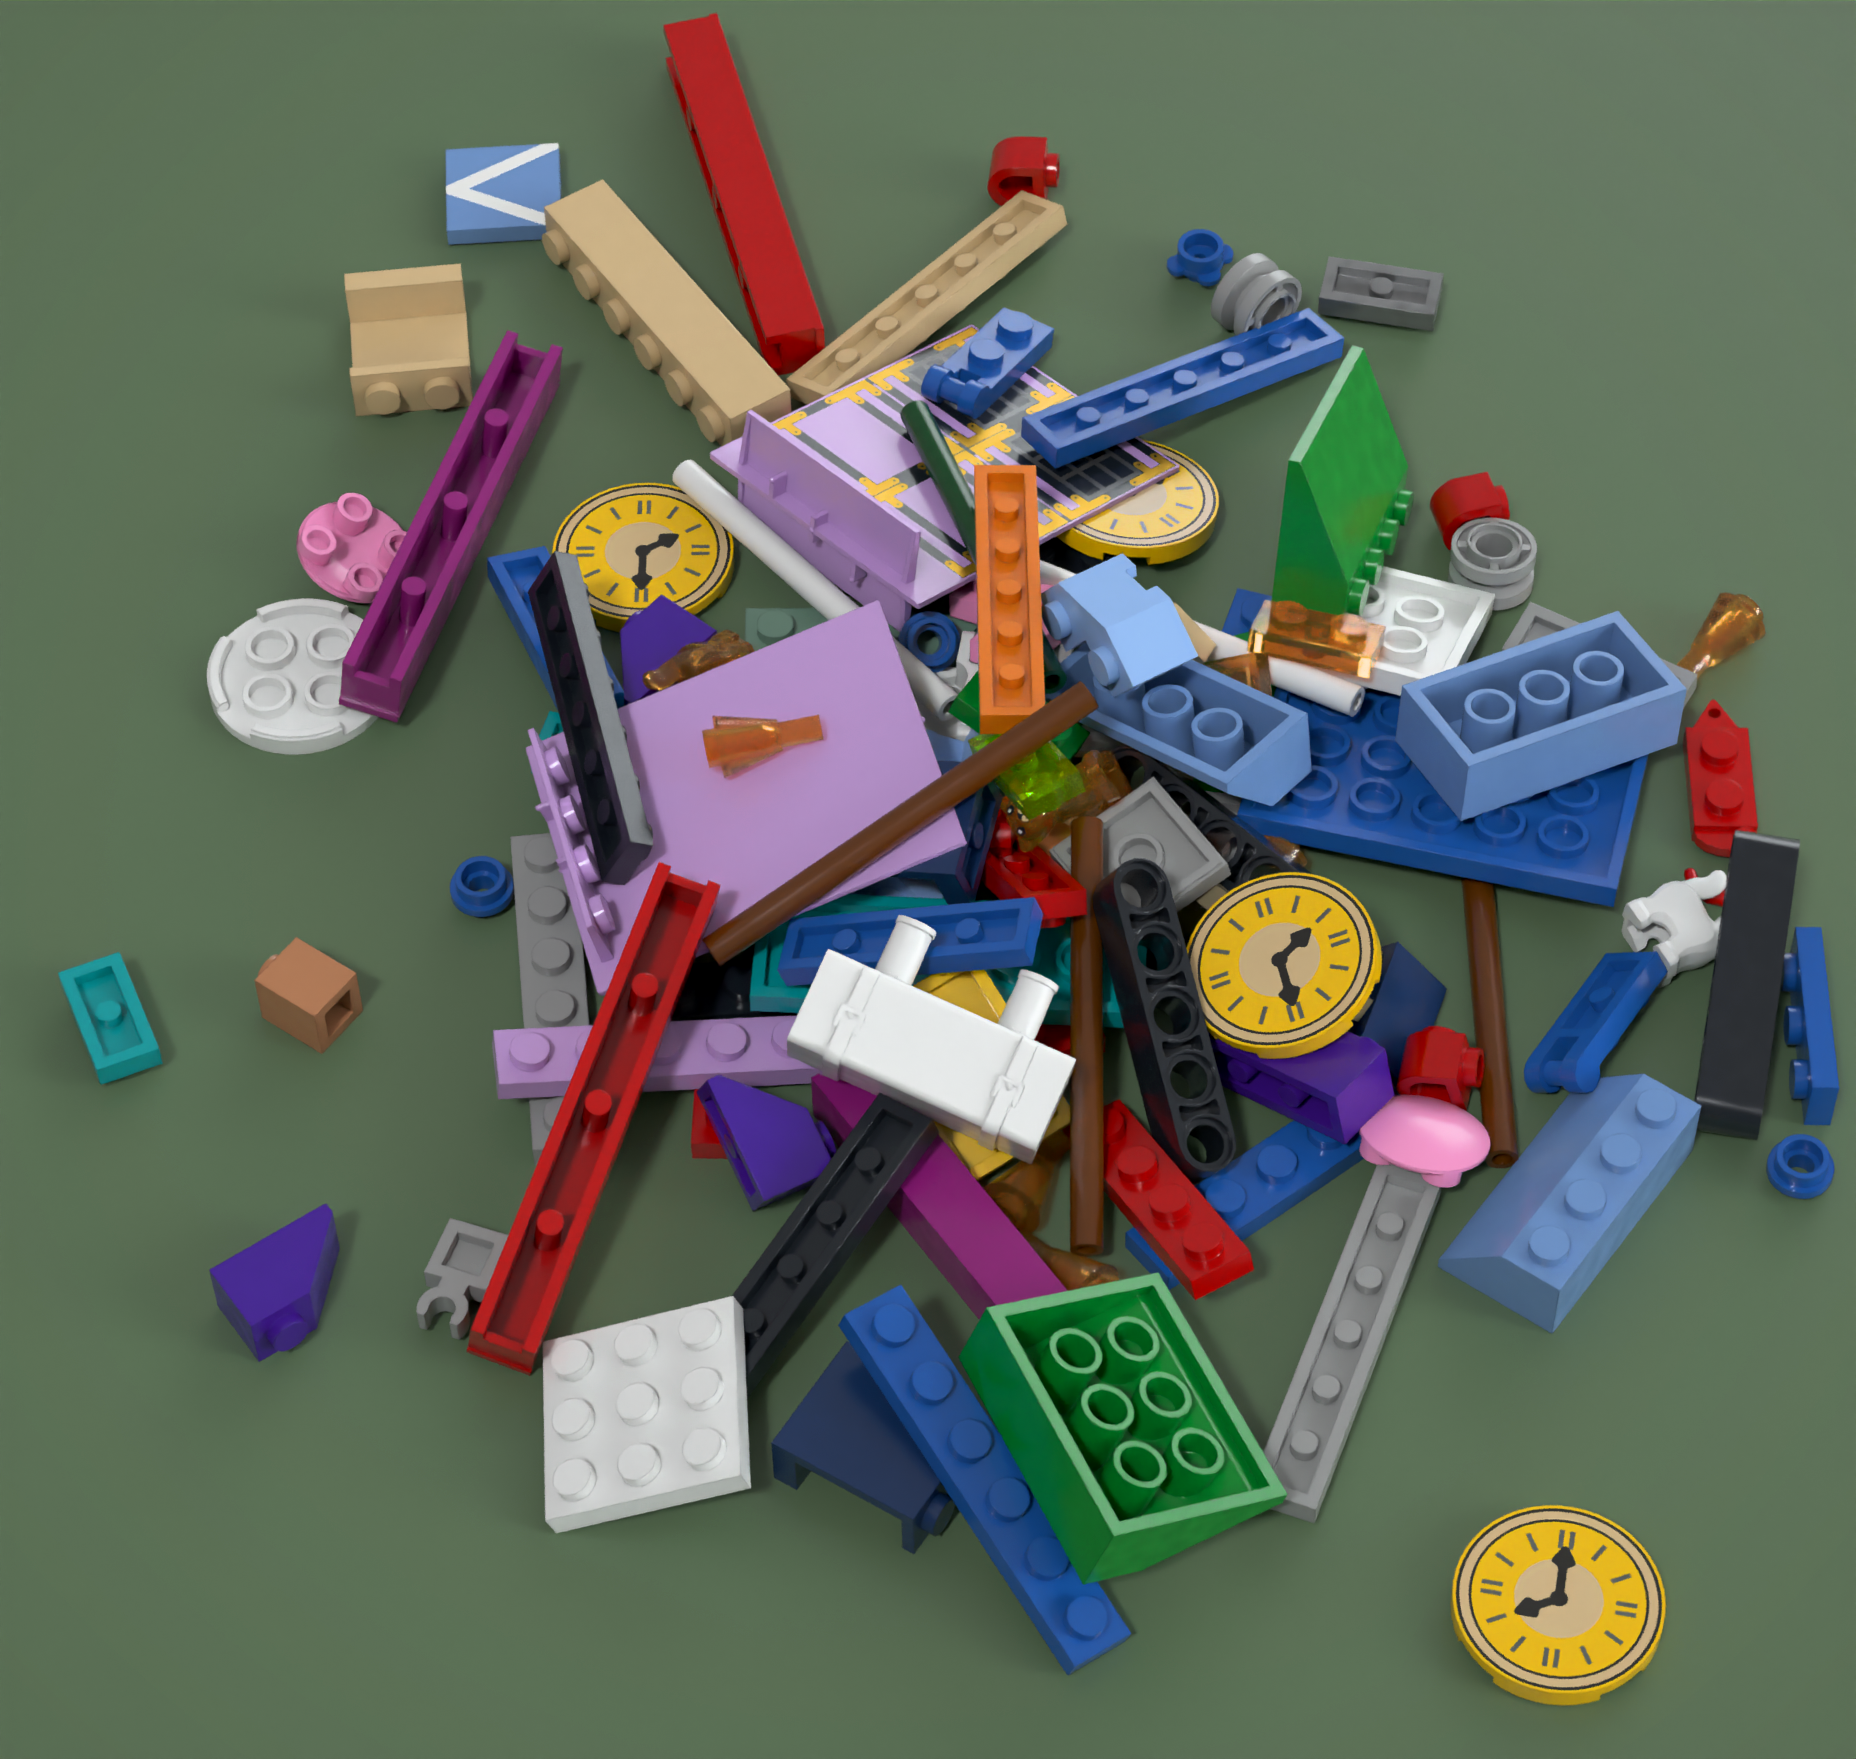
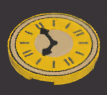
M1143 440L1179 464V471L1056 537L1071 548L1100 560L1104 559L1106 553L1117 556L1123 553L1126 557H1146L1148 565L1170 562L1191 554L1210 538L1214 531L1218 513V491L1209 474L1194 460L1165 445Z
M660 483L621 485L588 498L572 510L560 525L552 549V554L554 551L577 555L583 581L588 586L589 604L593 618L596 619V625L616 632H620L633 613L644 610L661 594L692 615L700 612L716 598L723 597L732 580L735 564L732 534L679 487Z
M1285 872L1255 878L1232 889L1214 903L1196 925L1186 948L1208 1032L1215 1039L1218 1038L1232 1047L1257 1053L1259 1058L1282 1059L1304 1055L1330 1044L1346 1033L1353 1026L1352 1019L1368 1000L1374 984L1379 983L1382 970V951L1379 937L1369 914L1361 902L1340 884L1308 873Z
M1543 1505L1506 1514L1487 1525L1471 1540L1461 1555L1455 1570L1450 1607L1452 1623L1458 1641L1463 1642L1473 1659L1493 1677L1494 1684L1518 1697L1542 1704L1579 1705L1598 1701L1600 1695L1620 1687L1638 1672L1645 1670L1651 1662L1660 1642L1665 1619L1666 1601L1662 1580L1656 1565L1644 1547L1625 1529L1611 1520L1587 1510L1569 1506Z

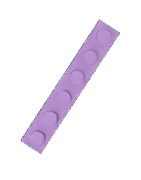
M797 1015L671 1021L643 1092L699 1089L708 1079L717 1075L727 1077L750 1087L810 1084L811 1077L818 1073L822 1075V1071L787 1056V1038ZM593 1025L493 1030L492 1049L498 1099L565 1096Z

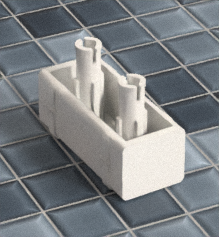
M898 915L895 922L896 925L875 969L828 949L789 1032L787 1056L821 1070L822 1075L835 1081L841 1079L875 1095L882 1093L931 1118L937 1123L978 1140V1145L992 1151L994 1148L1032 1164L1076 1062L1075 1058L1035 1041L1047 1009L1059 986L1042 975L1021 969L1018 974V981L998 1023H994L912 986L927 949L937 933L933 928L916 919Z

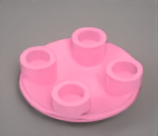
M345 493L340 496L337 502L328 503L316 508L304 519L297 534V553L306 573L322 589L347 601L372 603L407 532L387 514L372 507L370 501L363 495Z
M1393 1096L1359 1130L1362 1137L1359 1152L1365 1160L1377 1165L1393 1164L1409 1171L1421 1173L1422 1178L1427 1183L1437 1187L1449 1188L1458 1185L1462 1172L1481 1164L1486 1159L1490 1149L1489 1134L1481 1122L1473 1115L1456 1105L1426 1096Z

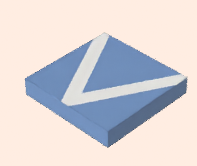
M559 143L445 150L448 245L542 239V235L546 233L544 207L561 199Z

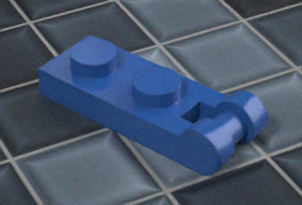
M1003 307L942 365L934 364L930 367L922 382L921 395L937 403H942L944 400L957 405L958 412L977 419L1052 348L1054 328L1033 320L1025 313Z
M1657 951L1606 953L1528 1058L1524 1068V1080L1530 1091L1534 1093H1554L1561 1086L1570 1093H1588L1596 1089L1600 1079V1064L1608 1053L1617 1046L1623 1032L1639 1010L1649 1002L1650 995L1668 972Z

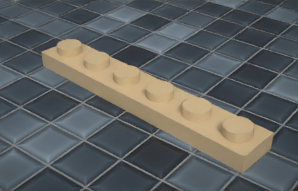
M1021 190L789 376L786 382L790 388L791 398L808 405L905 357L1067 225L1063 206Z

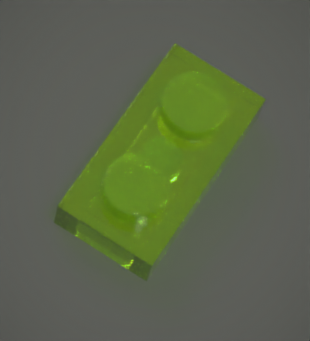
M979 734L968 740L972 755L1002 734ZM1052 741L994 779V783L1028 820L1042 813L1051 812L1067 800L1086 791L1079 770Z

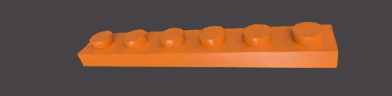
M974 465L980 734H1003L1045 705L1036 465Z

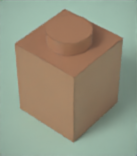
M297 937L279 955L275 954L268 958L254 980L262 1018L321 1054L363 1011L356 972Z

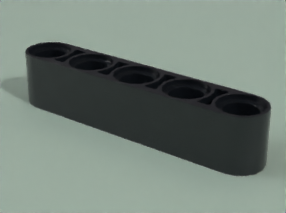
M1128 745L1112 749L1104 757L1099 767L1098 779L1101 789L1115 803L1132 792L1130 787L1132 776L1143 766L1145 772L1142 784L1154 777L1179 807L1189 801L1191 809L1188 818L1221 856L1225 844L1231 838L1236 837L1237 850L1234 857L1227 862L1231 875L1219 883L1228 891L1255 878L1285 872L1312 874L1176 768Z
M1742 830L1734 831L1694 1102L1701 1105L1697 1131L1751 1140L1758 1139L1800 839Z
M1133 858L1121 864L1096 886L1093 894V909L1152 1138L1194 1185L1222 1170L1231 1162L1236 1150L1235 1134L1169 881L1165 872L1155 862L1146 858ZM1121 883H1127L1137 890L1141 899V907L1133 906L1124 899L1121 892ZM1138 945L1148 948L1154 954L1157 960L1156 971L1146 968L1141 963L1137 954ZM1155 1008L1164 1011L1170 1017L1173 1023L1172 1035L1163 1032L1157 1026L1154 1020ZM1171 1072L1180 1074L1187 1081L1190 1089L1189 1099L1179 1096L1174 1091L1170 1081ZM1188 1136L1197 1138L1203 1144L1206 1150L1205 1163L1195 1160L1190 1155L1187 1148Z

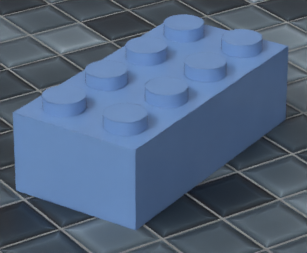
M1616 611L1402 685L1395 741L1460 821L1677 744L1687 689L1620 612Z

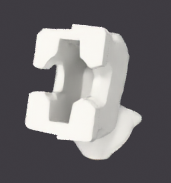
M1715 870L1706 877H1696L1681 882H1668L1659 887L1651 896L1635 899L1625 905L1622 914L1624 921L1621 932L1632 950L1640 952L1647 946L1648 940L1652 938L1659 942V944L1653 946V951L1658 952L1668 970L1658 984L1659 988L1670 984L1672 977L1677 973L1700 968L1715 959L1721 916L1713 921L1701 900L1713 898L1725 889L1727 876L1723 871Z

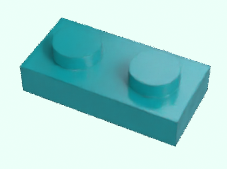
M120 952L58 972L63 993L100 1085L163 1064L159 1046Z

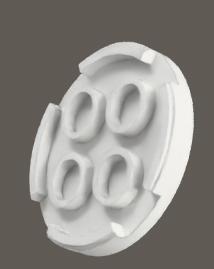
M309 598L290 599L256 609L257 616L240 625L228 637H221L211 653L207 667V685L213 710L226 730L240 741L254 748L287 755L321 752L354 739L369 728L378 718L377 716L339 704L342 662L363 622V619L350 613L346 605L329 600Z

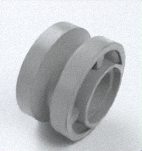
M1254 253L1237 262L1218 285L1211 303L1212 318L1225 329L1234 330L1235 336L1254 328L1260 329L1262 325L1296 312L1302 296L1301 283L1287 271L1279 270L1277 264L1264 254Z
M1480 518L1465 523L1456 530L1452 537L1448 582L1495 594L1493 611L1505 610L1521 604L1529 597L1533 589L1534 566L1537 554V543L1534 536L1522 525L1502 518Z

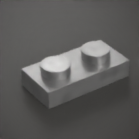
M1329 256L1319 295L1318 314L1433 331L1442 292L1444 273Z

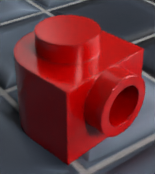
M1016 136L1000 141L992 151L987 184L990 197L997 204L1003 206L1022 190L1047 200L1048 188H1058L1059 153H1048L1047 137Z
M1488 471L1448 480L1434 492L1430 500L1431 513L1442 540L1450 551L1454 533L1465 523L1480 518H1502L1507 520L1510 518L1509 503L1505 489L1502 485H1493Z
M1442 1026L1425 1027L1422 1031L1415 1032L1406 1039L1397 1082V1091L1400 1095H1419L1439 1099L1467 1111L1471 1088H1479L1483 1081L1485 1068L1484 1051L1482 1048L1470 1047L1465 1033H1456Z

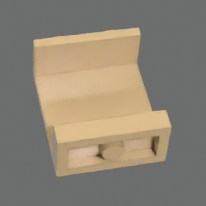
M461 264L344 274L352 349V367L349 370L356 416L385 415L470 406L473 400Z

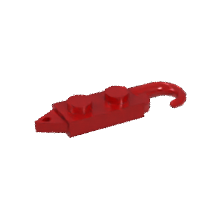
M1712 699L1693 727H1685L1683 737L1691 841H1694L1696 846L1707 853L1730 858L1734 831L1742 830L1757 833L1758 829L1748 728L1738 727L1719 703ZM1687 868L1684 871L1685 880L1698 877L1693 868ZM1725 889L1719 895L1702 901L1722 907Z

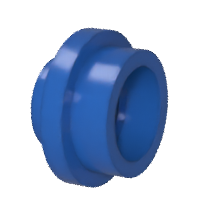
M925 611L913 615L903 624L898 635V641L934 673L949 667L958 655L960 646L959 632L955 624L941 613ZM926 630L933 632L939 641L937 650L930 655L923 653L917 644L919 635Z
M476 856L469 858L459 865L451 879L450 894L452 902L458 910L470 916L487 917L497 914L505 909L513 898V878L510 872L498 860L492 857ZM480 889H488V890H486V891H480V892L477 891V890H480Z
M1795 1134L1786 1137L1773 1147L1768 1156L1766 1173L1771 1184L1779 1192L1792 1198L1808 1199L1816 1197L1828 1189L1834 1175V1162L1827 1147L1819 1139L1806 1134ZM1791 1168H1803L1806 1171H1808V1173H1800L1792 1170Z

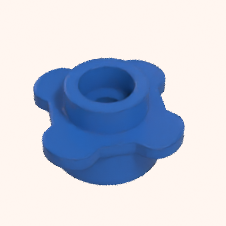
M1191 230L1180 237L1177 254L1169 257L1167 260V270L1173 276L1184 275L1187 279L1198 282L1200 285L1213 286L1220 281V271L1224 264L1232 262L1233 250L1229 245L1223 243L1218 234L1210 230Z

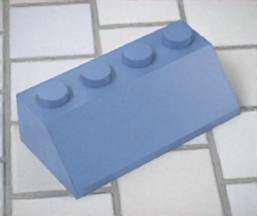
M1085 643L1060 663L1067 676L1064 687L1055 693L1045 694V701L1049 703L1078 682H1083L1096 700L1099 708L1080 720V723L1227 794L1273 806L1312 772L1308 713L1194 660H1190L1174 670L1113 698L1108 686L1100 684L1094 676L1088 660L1090 649L1087 643Z
M1646 1074L1602 1077L1599 1079L1596 1089L1592 1092L1570 1093L1439 1258L1438 1267L1553 1334L1692 1152L1701 1105Z

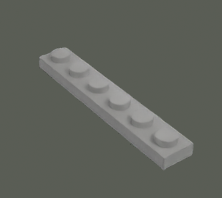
M551 834L512 836L510 839L524 1029L588 1026L590 1023L583 942L563 874L559 872V866L556 862L558 858ZM564 1096L529 1098L532 1149L535 1165L539 1161Z
M1392 1164L1376 1165L1263 1452L1288 1494L1283 1503L1271 1508V1510L1315 1523L1441 1195V1187L1427 1183L1422 1178L1421 1173L1409 1171Z

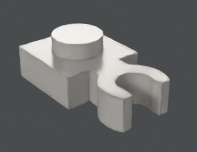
M449 1219L424 1270L426 1286L431 1287V1289L426 1291L417 1303L416 1311L419 1328L427 1330L434 1315L442 1311H448L453 1313L449 1322L452 1338L459 1340L467 1333L471 1322L468 1304L470 1300L482 1302L508 1235L456 1219Z

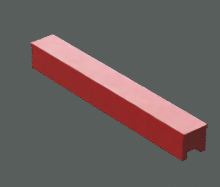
M713 13L707 17L663 25V31L671 57L666 58V67L761 357L778 376L794 373L825 348L824 326L717 13Z
M662 862L658 863L470 1329L467 1353L529 1376L535 1365L717 904L721 884L708 880L705 886L671 873V866Z

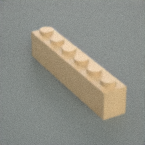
M603 179L544 207L546 233L542 235V242L551 261L555 265L563 264L573 276L574 283L580 294L586 300L592 298L603 310L604 317L612 331L617 335L623 333L634 346L641 364L647 370L654 369L665 381L666 388L673 401L679 406L685 404L694 414L699 428L707 440L710 442L717 441L722 447L742 437L746 415L750 410H753L770 423L791 413L790 388Z

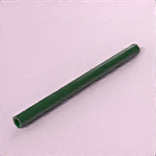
M912 401L901 410V420L976 566L974 494L928 405L924 401ZM1042 629L1045 694H1052L1064 687L1067 676Z

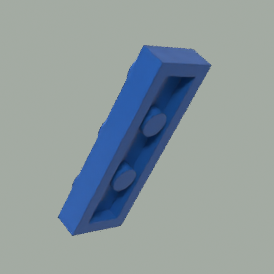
M1795 927L1790 953H1785L1780 984V992H1790L1791 1006H1786L1784 1010V1041L1786 1045L1796 1046L1797 1059H1792L1790 1062L1789 1091L1791 1099H1801L1804 1125H1830L1839 1091L1822 928Z

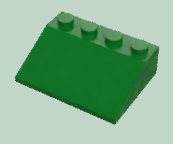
M1351 346L1288 460L1269 621L1339 637L1342 636L1352 615H1362L1368 597L1369 584L1377 585L1383 568L1384 555L1391 556L1393 554L1399 525L1406 527L1414 501V491L1405 489L1408 472L1407 461L1365 350L1362 347Z
M1158 1272L986 1307L958 1357L1083 1585L1142 1571L1283 1503L1288 1495Z

